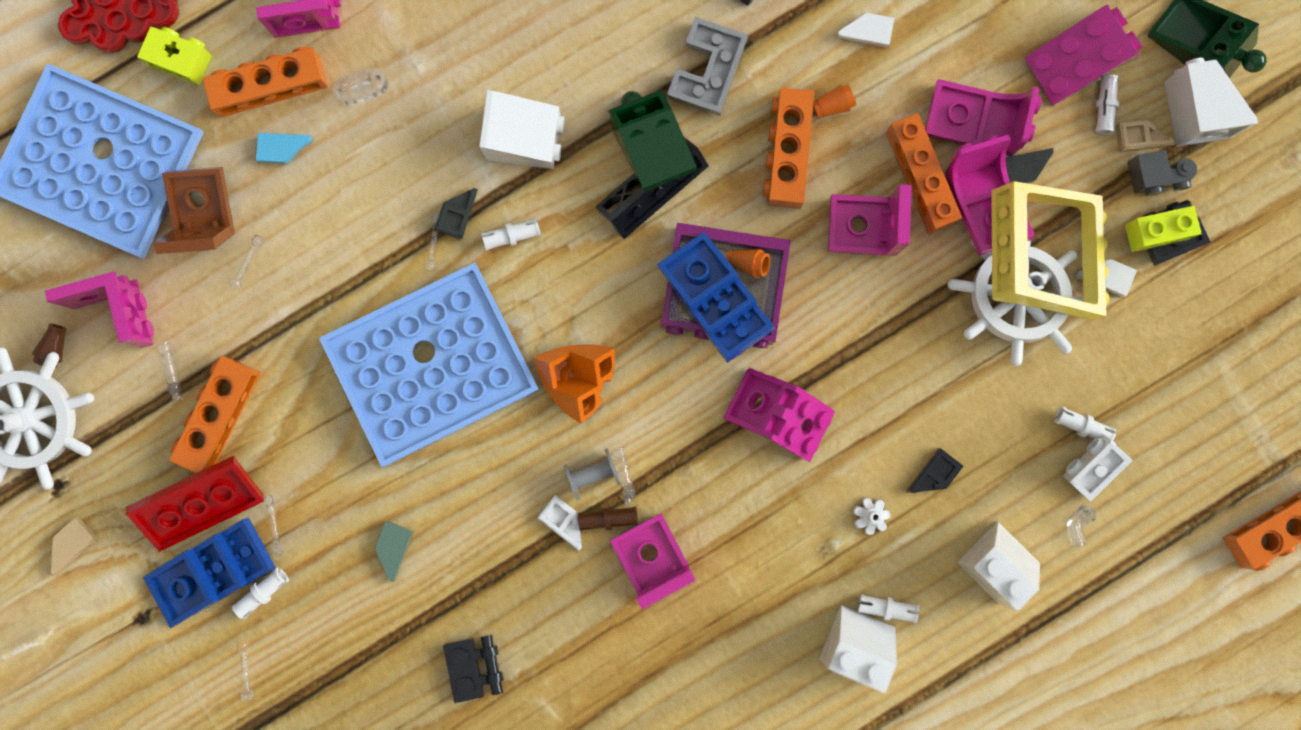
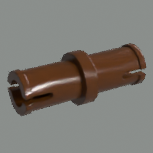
M636 506L613 510L610 507H604L603 511L579 512V529L583 531L605 528L607 531L618 526L638 525Z

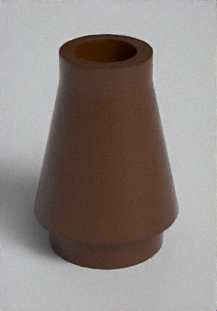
M53 323L48 325L46 332L32 352L34 363L42 366L47 355L51 352L59 355L58 363L62 362L67 328Z

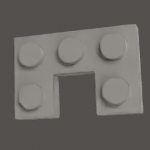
M695 17L686 41V47L710 54L709 63L704 77L676 68L667 98L720 116L748 35Z

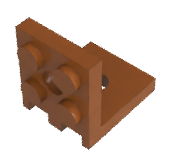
M223 167L174 170L162 173L173 230L154 242L156 254L215 250L235 234ZM193 191L203 194L205 198L203 205H196L192 201L191 193Z

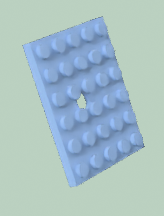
M47 63L0 160V197L145 259L169 208L162 173L165 171L187 170L204 131ZM109 139L113 145L111 155L106 159H97L93 152L94 144L97 141Z
M476 262L319 338L382 468L539 391ZM421 341L430 342L435 348L433 359L427 363L417 362L413 357L414 346Z

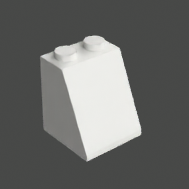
M1204 58L1189 60L1183 68L1175 70L1174 75L1164 81L1176 147L1232 139L1258 124L1257 117L1217 60L1204 61Z
M487 90L480 149L486 160L490 162L554 169L555 161H560L561 144H557L558 133L563 134L565 116H561L558 106Z
M996 522L957 562L998 604L1019 611L1039 590L1040 563L999 522Z
M840 605L819 659L829 670L886 693L897 665L896 628L863 613H858V611L844 605Z

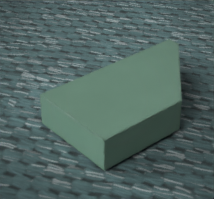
M385 521L375 550L389 581L394 582L414 531Z

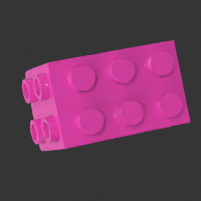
M1106 4L1024 57L1053 105H1057L1116 67L1141 56L1138 50L1143 47L1132 31L1128 34L1123 26L1127 25L1128 22L1117 7L1112 9Z
M938 79L935 83L927 117L926 133L930 138L960 145L968 143L975 145L995 135L999 137L1009 135L1011 143L1007 149L1006 156L1011 157L1018 150L1023 149L1027 142H1031L1034 136L1035 125L1032 124L1033 116L1038 113L1042 98L1038 96L1039 88L1033 86L1029 91L1021 94H1002Z
M995 135L982 143L962 145L956 150L945 173V178L958 206L964 225L979 256L992 252L991 190L1010 183L1006 169V152L1011 143L1009 135L1002 137ZM1027 219V241H1030L1035 234Z

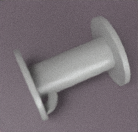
M605 449L607 460L571 473L568 465H564L567 478L577 500H580L578 489L608 477L614 476L617 484H621L608 449Z

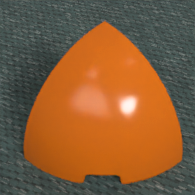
M572 345L544 352L533 359L539 378L552 400L569 417L582 423L596 411L603 401L599 395L604 383L611 382L615 351L614 348L602 345Z

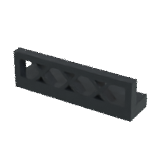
M685 137L684 139L696 164L697 171L645 192L641 187L636 191L630 192L634 186L639 184L635 174H633L595 206L623 239L629 236L709 167L699 148ZM620 202L613 211H608L613 204Z

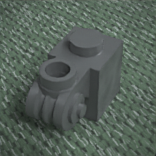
M1166 150L1139 154L1127 161L1134 194L1145 192L1146 196H1154L1163 193V188L1172 186L1174 191L1185 190L1192 187L1191 180L1197 173L1195 162L1188 158L1181 159L1170 167Z

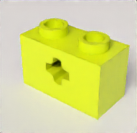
M150 26L137 57L149 67L200 86L212 55L204 48L205 44L195 38L189 37L188 40L180 38L177 32L169 28L163 27L162 30Z
M1195 206L1140 217L1125 224L1131 252L1186 241L1202 234Z

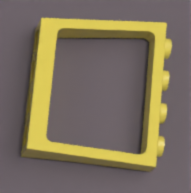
M1015 181L991 190L992 300L1045 309L1090 320L1105 317L1106 306L1109 302V294L1105 292V278L1109 270L1104 261V251L1107 248L1108 242L1104 238L1103 224L1107 219V214L1103 211L1102 196ZM1027 201L1076 207L1081 211L1083 302L1029 287Z

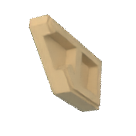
M1148 119L1120 122L1116 125L1120 152L1171 147L1175 145V140L1156 128L1157 126Z
M74 517L53 537L51 574L53 576L61 573L98 538L80 517Z

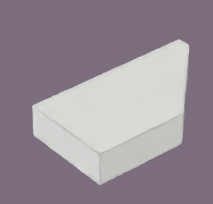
M866 13L841 29L837 38L888 48L894 18Z
M1112 259L1105 261V265H1107L1109 270L1105 278V290L1120 297H1126L1137 270ZM1083 270L1076 272L1074 277L1083 280Z
M555 495L537 518L580 551L582 540L578 524V512Z

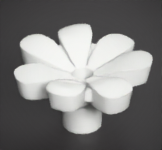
M865 497L861 501L863 507L855 506L853 508V514L859 516L854 521V525L858 529L865 527L864 532L866 535H873L875 528L880 532L886 530L887 525L884 520L890 518L889 510H883L885 505L883 500L876 499L872 503L869 497Z

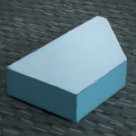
M258 133L256 161L258 163L288 164L301 149L312 143L313 138L310 135Z

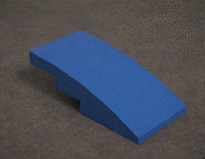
M705 232L657 264L689 313L727 363L774 331V325L759 308L754 296L741 282L736 270Z
M248 517L225 531L213 535L193 549L181 553L143 577L169 628H172L254 582L276 567Z

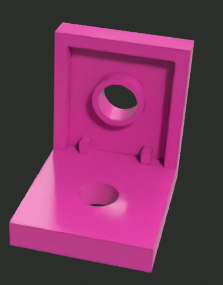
M300 0L256 7L258 20L274 38L341 28L338 7L342 6L341 0Z
M899 185L889 197L832 194L830 196L828 253L898 255L910 242L912 185ZM861 218L865 222V230L863 232H855L850 224L852 219Z
M113 271L45 290L47 302L71 309L108 300L120 343L141 348L154 345L152 340L154 329L151 322L147 320L145 313L147 302L144 295L140 293L137 280L129 281L125 275L117 277L116 272Z
M748 367L723 419L765 437L801 459L810 462L818 449L827 427L831 423L835 411L800 387ZM762 397L761 405L755 409L757 400Z
M661 513L610 540L637 592L636 600L641 609L696 581ZM652 544L657 548L658 554L654 560L647 561L642 558L641 549L644 545Z

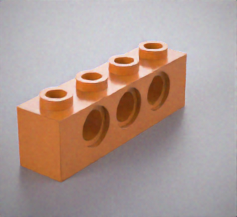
M298 47L293 50V53L270 55L264 61L257 63L245 62L240 64L238 68L228 71L216 70L210 76L202 78L210 109L220 118L328 88L320 56L313 47ZM292 68H298L297 73L293 77H287L288 72ZM270 75L269 82L260 85L261 79ZM239 83H243L242 89L233 93L234 87Z
M780 88L778 97L773 96L771 113L776 114L775 124H770L768 141H773L772 152H767L766 169H771L770 180L765 179L763 196L768 197L767 205L801 209L804 204L815 91ZM788 115L793 116L797 119L798 124L789 126L784 122L783 118ZM790 143L794 146L795 152L787 154L782 151L780 145ZM782 170L790 172L792 180L789 182L780 180L778 172Z
M916 113L891 123L885 133L907 185H912L911 195L928 235L955 225L962 219V216L919 114Z
M221 355L211 366V377L207 385H204L197 395L198 403L194 411H191L184 421L185 429L181 437L177 438L171 447L172 455L169 461L194 473L215 465L261 372L233 358ZM228 381L231 385V390L224 396L221 388ZM215 407L218 411V416L212 422L209 419V411ZM200 433L205 438L204 445L201 448L196 444V438Z
M1301 491L1223 537L1241 568L1260 571L1272 564L1270 560L1275 557L1285 556L1296 550L1295 546L1301 543ZM1289 520L1292 523V530L1290 533H1288L1286 529V525ZM1264 535H1266L1268 539V543L1265 548H1263L1261 543L1262 537Z

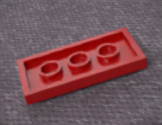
M233 455L127 506L126 515L160 552L264 502V494Z

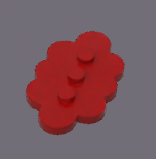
M71 0L73 6L62 12L58 20V29L63 38L73 44L83 45L91 42L102 52L112 54L123 49L128 41L135 43L144 42L150 26L162 29L163 27L168 28L173 25L179 16V7L177 0Z

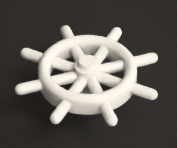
M1031 240L1027 241L1028 273L1029 264L1042 271L1029 274V287L1040 291L1044 288L1043 285H1046V282L1050 280L1055 295L1083 302V298L1072 296L1070 280L1064 270L1077 259V252L1070 250L1056 260L1046 252L1030 247ZM992 252L981 255L985 261L977 270L973 281L959 279L948 281L949 289L971 293L972 305L979 319L964 331V337L971 340L985 329H988L997 337L1012 342L1010 361L1013 366H1020L1022 364L1024 343L1039 341L1047 336L1062 353L1068 354L1072 351L1071 344L1058 330L1068 314L1053 311L1049 319L1040 308L1001 302L992 309L987 296H992V284H987L992 272ZM1011 309H1014L1013 325L1001 319ZM1026 310L1038 323V327L1025 328Z
M0 347V370L2 373L0 374V393L7 387L13 404L12 406L0 400V413L3 414L0 415V434L5 432L11 433L6 445L0 440V483L3 481L9 467L16 469L35 467L42 488L50 490L53 488L54 482L47 463L60 456L66 448L85 457L92 453L90 446L73 438L76 426L75 409L91 404L94 401V396L91 393H84L70 398L65 388L51 377L59 361V355L55 352L47 355L40 372L34 370L14 371L7 350ZM19 383L33 385L26 402ZM43 393H45L52 404L38 408ZM56 415V428L42 422L43 419ZM36 432L51 439V442L44 450L41 448ZM23 436L30 455L16 452Z

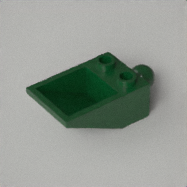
M1174 0L1148 32L1150 39L1184 65H1186L1187 61L1196 58H1204V61L1217 60L1229 78L1241 63L1243 68L1250 73L1261 71L1267 63L1265 53L1261 50L1253 49L1257 44L1259 23L1204 0Z
M662 90L644 97L636 91L626 92L622 96L621 105L608 110L613 133L644 192L697 171L696 164L672 108Z

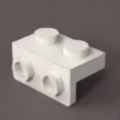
M1104 435L1101 438L1094 439L1088 445L1087 452L1080 459L1073 460L1067 466L1063 477L1091 502L1133 460L1110 438Z

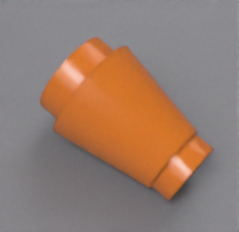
M840 84L814 101L813 107L817 117L820 118L822 116L851 111L850 108L856 106V101L849 84L843 87Z
M762 249L729 250L725 257L735 270L755 278L766 276L770 268V255L764 253Z

